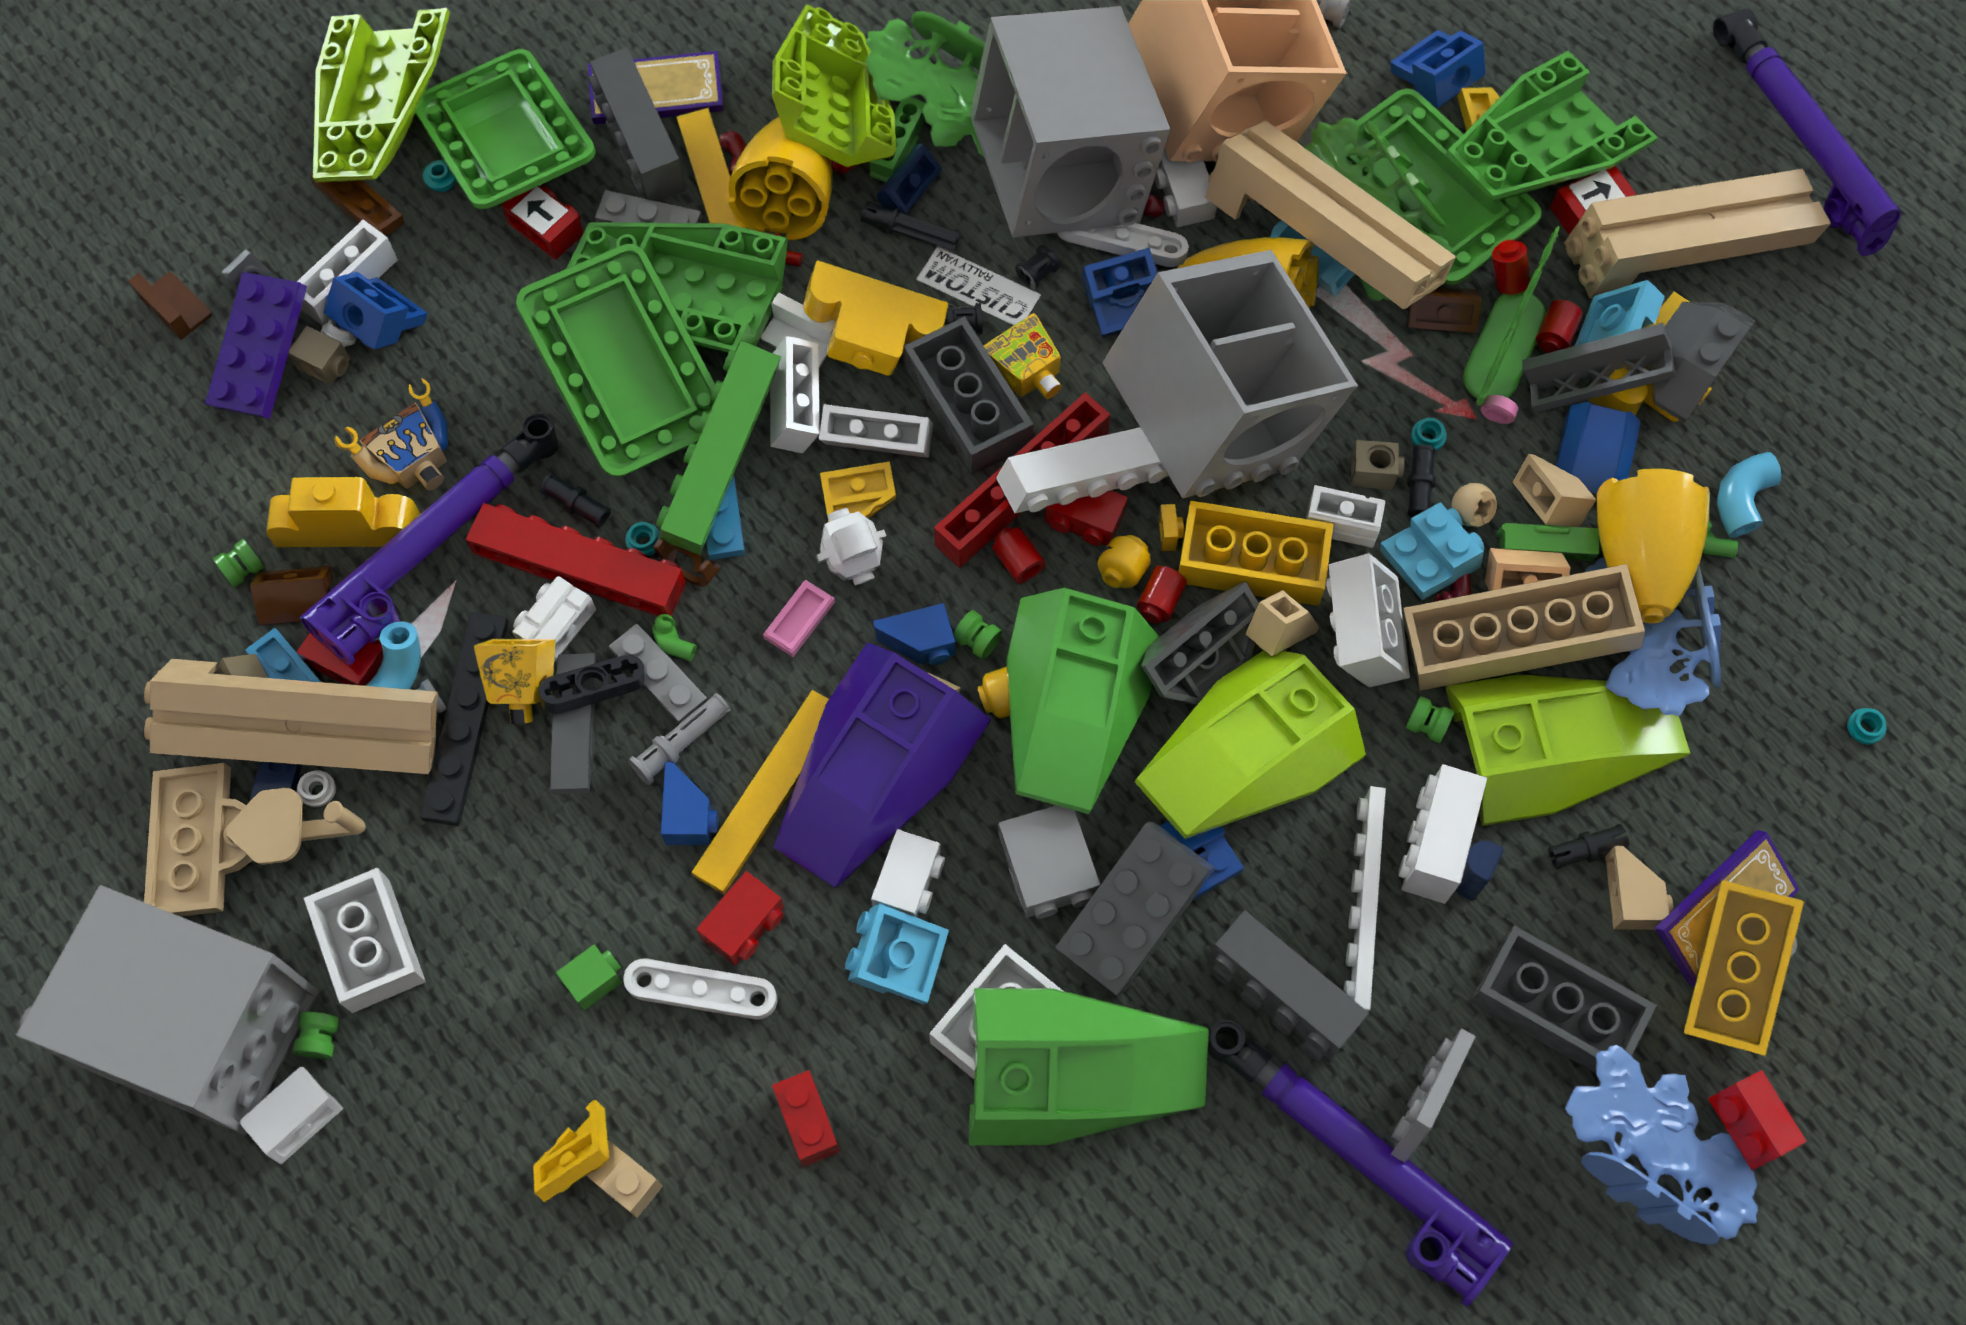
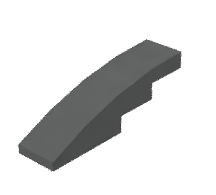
M595 653L558 655L556 675L597 663ZM595 678L586 679L582 686L587 690H594ZM575 684L570 685L573 688V695L577 694ZM555 690V699L561 698L562 695H560L558 691ZM596 703L567 712L553 714L551 794L589 793L595 745L593 724Z

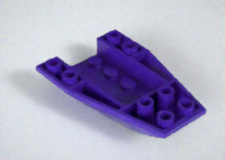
M867 642L825 705L774 848L837 888L895 835L897 829L900 830L951 783L991 722V719L956 690L898 654Z

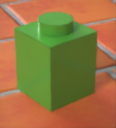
M595 944L556 972L584 1011L622 983L616 974L621 969V966L609 950L601 954Z

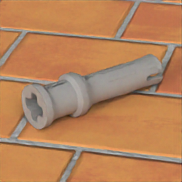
M715 693L705 704L695 710L667 735L656 736L652 740L653 744L637 758L632 756L628 760L629 765L647 785L654 782L653 777L665 768V762L677 763L680 758L679 753L731 711L729 705L719 694Z

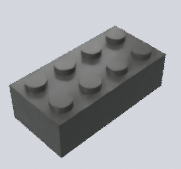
M623 48L590 61L593 75L588 76V79L594 91L595 102L599 111L605 115L607 120L605 122L612 139L617 141L618 151L624 166L629 167L632 175L631 180L637 194H644L648 200L659 201L686 191L678 155L628 48Z
M965 316L904 346L906 370L971 474L1020 451L1033 439L1034 424Z
M1147 822L1055 948L1115 995H1119L1127 990L1216 868L1157 823Z
M1246 910L1243 911L1217 941L1208 960V964L1212 966L1210 969L1211 973L1225 985L1231 982L1242 992L1240 996L1246 1004L1255 1010L1263 1009L1272 1017L1270 1021L1278 1031L1286 1036L1294 1035L1303 1043L1301 1045L1302 1050L1317 1062L1322 1059L1328 1064L1369 1014L1368 1011Z
M1515 925L1504 936L1470 1000L1473 1004L1596 1073L1597 1068L1596 1054L1600 1051H1608L1610 1046H1621L1632 1056L1657 1006Z

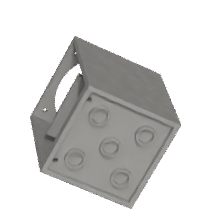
M1121 6L990 18L970 118L1012 237L1119 225L1129 226L1134 223H1140L1171 129Z
M1272 250L1158 272L1102 362L1182 499L1194 495L1203 497L1220 488L1225 487L1229 490L1246 481L1253 480L1254 482H1259L1269 475L1276 473L1285 475L1294 471L1299 466L1298 461L1358 386Z
M99 885L34 1004L22 1015L20 1029L16 1036L82 1069L246 1136L247 1131L240 1124V1120L266 1097L300 1030L298 1027L299 1015L302 1012L310 1011L319 990L273 953Z

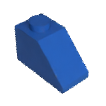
M944 603L873 621L876 641L919 664L929 662L931 665H938L948 661L951 656L956 655L955 639Z
M665 762L661 836L665 844L710 845L711 833H718V811H713L709 798L673 762Z

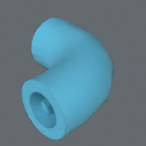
M1771 452L1751 456L1734 465L1720 482L1716 503L1721 522L1729 538L1748 534L1763 524L1755 506L1754 496L1758 491L1776 486L1781 481L1779 462Z
M394 622L384 627L380 633L379 639L383 649L382 664L377 674L366 686L411 689L416 679L421 661V647L416 628L407 622Z

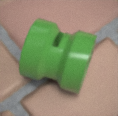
M244 538L234 544V549L229 553H220L213 558L216 565L234 588L242 584L244 578L250 573L257 574L265 569ZM236 554L241 559L243 564L246 566V570L242 568V566L234 557Z
M971 610L960 621L953 636L957 643L962 646L968 645L972 648L974 655L984 660L998 645L1002 638L1003 630L994 624L988 625L983 621V616Z
M1420 696L1405 729L1414 733L1421 731L1427 734L1430 740L1440 744L1455 711L1445 706L1438 708L1432 705L1431 700ZM1431 712L1432 715H1431V717H1430V719H1429V722H1428V724H1427V726H1426V725H1424V724H1425V721H1426V719H1427L1429 713Z
M300 1013L298 1027L301 1031L299 1038L294 1040L292 1053L307 1058L331 1059L334 1051V1044L331 1042L332 1035L338 1030L340 1019L325 1013Z

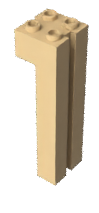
M1265 120L1254 127H1248L1242 134L1231 139L1228 138L1220 145L1217 152L1219 157L1215 169L1208 178V183L1210 184L1205 198L1236 220L1240 217L1242 208L1246 206L1247 200L1258 202L1402 309L1409 307L1444 284L1456 258L1454 254Z
M1797 169L1592 202L1564 243L1567 254L1571 257L1574 265L1580 264L1579 280L1585 287L1589 298H1593L1596 295L1631 285L1639 273L1814 243L1831 223L1820 202L1812 201L1810 194L1814 190L1804 170Z
M171 659L147 682L145 687V703L150 704V710H153V717L147 718L144 728L145 739L150 740V753L429 774L433 766L438 694L436 691L214 674L217 670V662Z

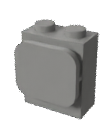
M1055 805L999 822L998 834L1009 865V872L1026 918L1034 915L1037 919L1046 918L1056 914L1060 907L1072 904L1073 907L1077 908L1085 906L1100 887V882L1075 810Z

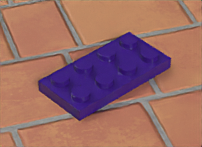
M242 272L205 401L206 405L270 419L306 293V285L296 281Z

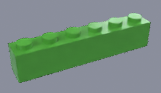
M744 341L740 342L737 351H729L723 367L724 370L728 371L723 382L717 380L710 400L714 401L711 412L704 411L699 421L697 431L701 433L697 444L690 443L683 460L688 466L683 476L680 474L676 475L670 490V494L674 495L670 508L663 506L657 519L656 526L661 527L660 538L695 554H701L776 376L781 356Z

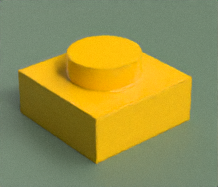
M1175 504L1161 505L1158 518L1161 552L1176 551L1178 538L1184 537L1183 518L1176 517Z

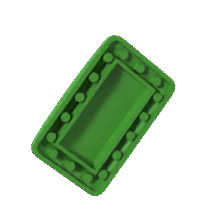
M524 49L511 51L425 90L415 112L470 203L478 209L494 207L591 161L596 153L592 140L532 53Z
M1401 89L1356 121L1360 129V137L1358 139L1360 146L1367 149L1377 148V143L1366 127V120L1368 119L1378 128L1390 145H1394L1407 155L1413 164L1408 169L1409 172L1412 171L1422 178L1432 190L1427 197L1443 218L1446 226H1438L1426 213L1422 217L1421 228L1426 233L1442 236L1447 241L1446 249L1456 256L1444 282L1445 284L1453 285L1462 282L1492 259V251L1497 245L1505 240L1519 239L1539 222L1541 216L1540 206L1527 193L1500 200H1490L1446 155L1448 149L1463 133L1417 91ZM1349 143L1346 146L1347 150H1354L1356 148L1353 143ZM1360 154L1347 157V162L1350 165H1360L1368 160V157L1361 159ZM1387 157L1374 163L1373 178L1380 187H1389L1400 178V175ZM1369 166L1362 169L1363 176L1367 175ZM1407 185L1398 190L1397 196L1400 202V209L1403 212L1417 210L1421 206Z
M633 244L621 245L527 285L520 290L516 300L517 310L569 412L604 473L611 477L626 476L689 447L691 442L694 444L698 442L701 433L697 431L701 416L704 411L710 413L714 405V401H711L710 397L715 383L642 248Z

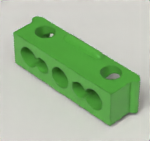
M912 97L900 102L894 113L896 152L889 161L888 157L870 161L871 172L869 177L886 182L914 148L919 139L918 134L925 122L922 109L926 102ZM909 119V123L905 124V120Z
M1505 523L1496 532V537L1499 538V549L1562 553L1566 560L1593 561L1599 555L1598 528Z

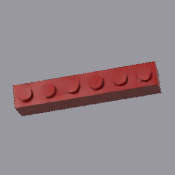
M1085 392L1014 456L1108 435L1111 414ZM1002 467L934 527L935 546L959 568L1022 513H1014L996 479Z
M483 503L465 539L470 550L475 555L552 581L559 576L581 591L655 616L661 614L672 616L686 585L682 569L672 561L661 559L659 562L647 558L639 550L628 548L626 551L614 547L606 539L595 537L593 540L581 536L577 530L571 527L562 526L560 529L549 525L538 516L530 515L527 518L518 515L511 508L501 504H497L495 507Z

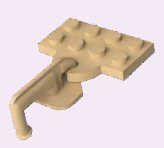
M225 763L153 771L144 903L177 916L223 912L226 874L241 870L252 860L261 865L289 861L298 853L301 841L358 835L365 831L366 825L361 818L344 808L338 801H332L326 806L324 819L302 822V799L297 792L289 788L260 791L247 805L236 799H229L231 767Z

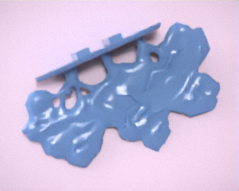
M1604 557L1597 560L1594 565H1590L1585 572L1607 568ZM1698 566L1692 580V588H1688L1684 597L1693 596L1697 618L1685 619L1680 611L1675 608L1671 615L1664 618L1660 623L1651 624L1643 622L1645 634L1642 648L1629 651L1630 655L1612 669L1606 683L1608 690L1620 697L1628 698L1632 704L1642 709L1659 708L1665 715L1673 714L1680 716L1687 704L1702 702L1710 694L1709 686L1703 679L1693 675L1696 665L1701 660H1706L1713 687L1716 689L1720 688L1721 623L1719 614H1714L1715 596L1712 585L1704 586L1700 566ZM1699 626L1703 648L1691 652L1682 648L1676 639L1677 631L1684 627ZM1672 650H1681L1683 654L1676 656ZM1689 659V661L1683 662L1684 666H1687L1686 668L1677 673L1670 671V666L1677 660ZM1683 674H1689V680L1680 681L1679 678Z
M1610 1046L1608 1051L1598 1052L1596 1054V1073L1601 1083L1600 1086L1575 1087L1565 1109L1573 1117V1127L1578 1139L1584 1142L1602 1140L1609 1143L1613 1156L1601 1152H1590L1583 1155L1581 1161L1587 1171L1608 1186L1605 1194L1617 1202L1629 1201L1639 1208L1636 1216L1647 1224H1661L1677 1235L1700 1244L1712 1245L1718 1243L1720 1236L1726 1240L1734 1238L1743 1223H1756L1758 1207L1753 1200L1757 1187L1754 1171L1750 1169L1730 1134L1720 1133L1704 1141H1700L1696 1137L1694 1130L1699 1121L1694 1105L1687 1098L1689 1087L1686 1076L1664 1074L1655 1087L1648 1088L1641 1074L1639 1062L1621 1046ZM1616 1132L1622 1134L1620 1146L1615 1142ZM1632 1154L1637 1156L1642 1166L1647 1170L1649 1177L1624 1160ZM1668 1174L1680 1183L1684 1195L1683 1202L1657 1184L1659 1176ZM1687 1180L1692 1184V1189L1689 1193L1685 1188V1181ZM1710 1188L1712 1196L1702 1203V1200L1697 1197L1696 1202H1694L1693 1196L1698 1189ZM1715 1202L1719 1205L1716 1212L1709 1209L1710 1204ZM1697 1212H1708L1712 1224Z

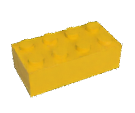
M1190 501L1178 572L1187 580L1186 585L1227 591L1242 582H1246L1254 596L1268 598L1283 590L1297 603L1319 606L1326 586L1334 524Z
M1721 880L1684 1027L1685 1034L1766 1056L1804 904L1803 900Z

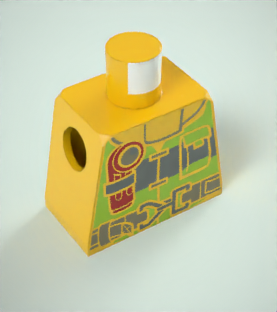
M1032 313L984 345L1011 390L1020 397L1037 388L1045 399H1050L1061 390L1062 385L1054 377L1060 371V354L1035 313Z

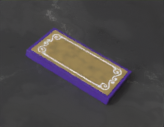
M717 51L633 59L660 118L681 116L706 108L709 109L710 113L724 111ZM588 64L589 76L593 75L590 64ZM589 82L593 125L606 124L605 115L598 109L593 96L594 91Z
M1757 830L1655 927L1690 986L1695 987L1721 880L1791 898L1800 890L1767 832Z

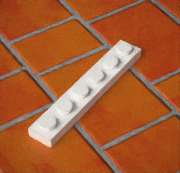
M1370 786L1365 798H1359L1357 806V820L1363 821L1362 834H1356L1354 856H1360L1359 870L1354 869L1351 883V891L1357 893V906H1351L1349 913V929H1355L1354 943H1348L1346 952V966L1352 967L1351 981H1345L1343 991L1368 1012L1371 1005L1386 788Z

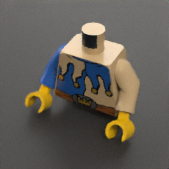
M421 379L427 388L424 395L418 396L414 394L409 384L410 395L419 400L421 406L418 407L414 403L359 440L362 446L357 444L358 435L351 427L344 428L352 437L351 444H344L335 436L336 446L342 450H349L352 453L350 457L372 479L388 484L398 482L406 489L420 481L427 490L438 488L444 481V476L437 468L447 461L443 451L448 446V425L437 402L430 399V385L424 379Z

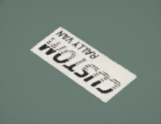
M939 247L935 249L917 280L972 306H975V303H981L983 311L1012 325H1016L1028 317L1041 295Z

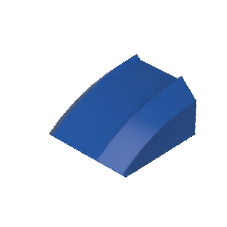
M1590 402L1571 405L1564 418L1555 466L1579 478L1590 493L1597 494L1598 488L1612 477L1618 481L1627 479L1641 421L1631 411L1623 412L1593 405Z

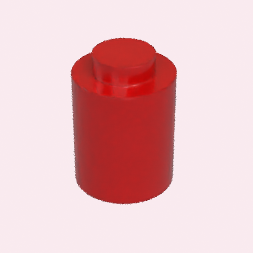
M1505 240L1492 251L1496 287L1503 294H1519L1527 289L1531 280L1527 248L1522 242Z
M1567 300L1551 302L1536 335L1537 344L1542 351L1551 353L1570 347L1583 317V312L1579 306Z
M1007 527L995 536L992 550L1016 583L1021 584L1028 581L1044 568L1046 561L1021 528L1012 529Z
M1156 566L1153 569L1137 603V608L1146 621L1159 624L1160 622L1170 620L1187 584L1185 577L1169 567Z

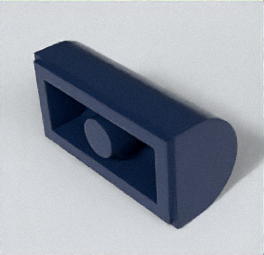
M924 144L914 146L878 191L877 199L883 207L891 210L899 208L900 213L906 215L942 170Z
M1480 841L1469 849L1461 883L1456 889L1461 896L1471 901L1475 900L1490 881L1504 852L1503 847L1490 841Z

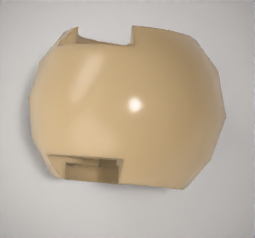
M1469 483L1456 491L1451 505L1460 514L1464 526L1478 528L1489 523L1494 517L1497 501L1496 496L1487 486L1480 483Z

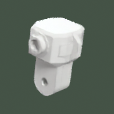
M843 508L828 514L829 522L823 527L820 554L816 556L818 563L826 561L830 572L840 577L843 581L853 580L855 586L874 579L873 571L880 565L882 539L886 538L885 531H877L874 523L859 511L849 513L848 508Z

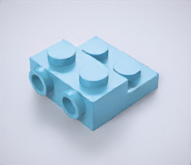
M1648 280L1594 296L1575 346L1655 324L1665 296Z
M1440 502L1411 518L1410 527L1381 542L1380 551L1417 596L1424 600L1454 583L1463 575L1470 574L1481 568L1484 544L1478 534L1475 532L1468 534L1462 527V518L1456 509L1450 508L1447 510Z
M882 904L871 907L869 912L864 911L859 918L856 932L862 934L858 949L853 947L850 950L845 963V969L851 971L848 981L880 993L890 992L920 1004L928 1003L949 930Z

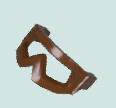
M659 538L654 545V549L661 559L675 563L677 552L693 558L694 571L701 573L703 578L692 575L681 567L680 569H682L684 578L687 581L700 587H706L722 566L711 560L703 562V556L673 544H668L662 538Z

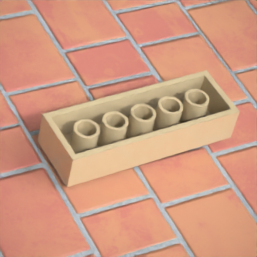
M1627 564L1404 608L1405 628L1419 691L1641 649L1645 634Z

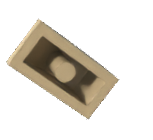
M1528 454L1512 482L1545 525L1581 527L1596 501L1595 497L1579 478L1533 454Z
M1615 846L1605 856L1613 929L1656 930L1655 927L1673 911V900L1670 895H1667L1666 884L1624 846Z
M608 1141L609 1160L604 1162L600 1168L589 1172L585 1176L638 1218L663 1185L632 1158Z

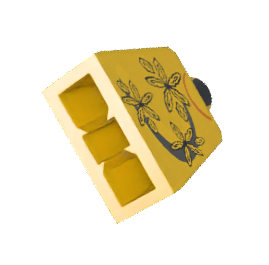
M491 639L474 645L487 701L490 704H509L511 724L533 722L532 704L540 702L539 686L544 679L553 676L555 639Z

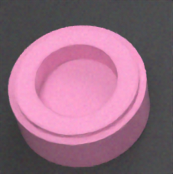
M1500 395L1486 396L1481 407V412L1487 419L1499 424L1514 422L1519 410L1518 405L1514 401Z

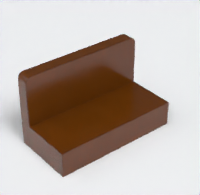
M168 272L152 285L139 273L128 281L139 299L180 340L212 317L211 311L172 272Z
M1438 287L1409 306L1407 326L1408 328L1477 333L1482 299L1478 292L1473 289Z
M331 566L258 572L250 584L258 623L260 625L300 622L299 617L328 593L327 589L333 580Z

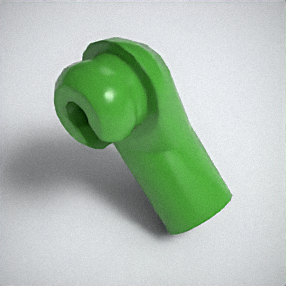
M1709 519L1703 553L1735 558L1738 551V541L1716 538L1711 532L1712 524Z
M668 614L657 616L652 627L656 644L666 654L692 661L697 645L679 639L672 616Z

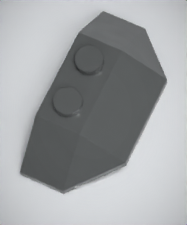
M1682 302L1665 325L1672 344L1676 377L1651 383L1654 405L1685 423L1756 321L1727 303ZM1664 358L1650 361L1647 365L1648 370L1664 368Z
M1242 582L1198 605L1147 647L1141 667L1160 697L1197 706L1219 679L1252 658L1256 643L1246 635V631L1259 603L1246 582Z

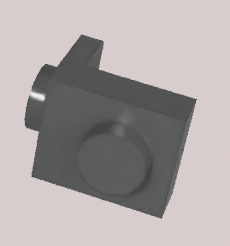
M247 249L222 271L237 288L242 272L268 277L273 274Z

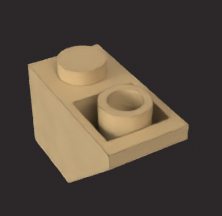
M1282 590L1259 602L1246 635L1258 644L1261 649L1274 656L1317 633L1319 626L1304 607Z

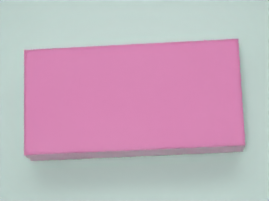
M804 580L764 632V639L794 657L833 606L835 598L809 581Z

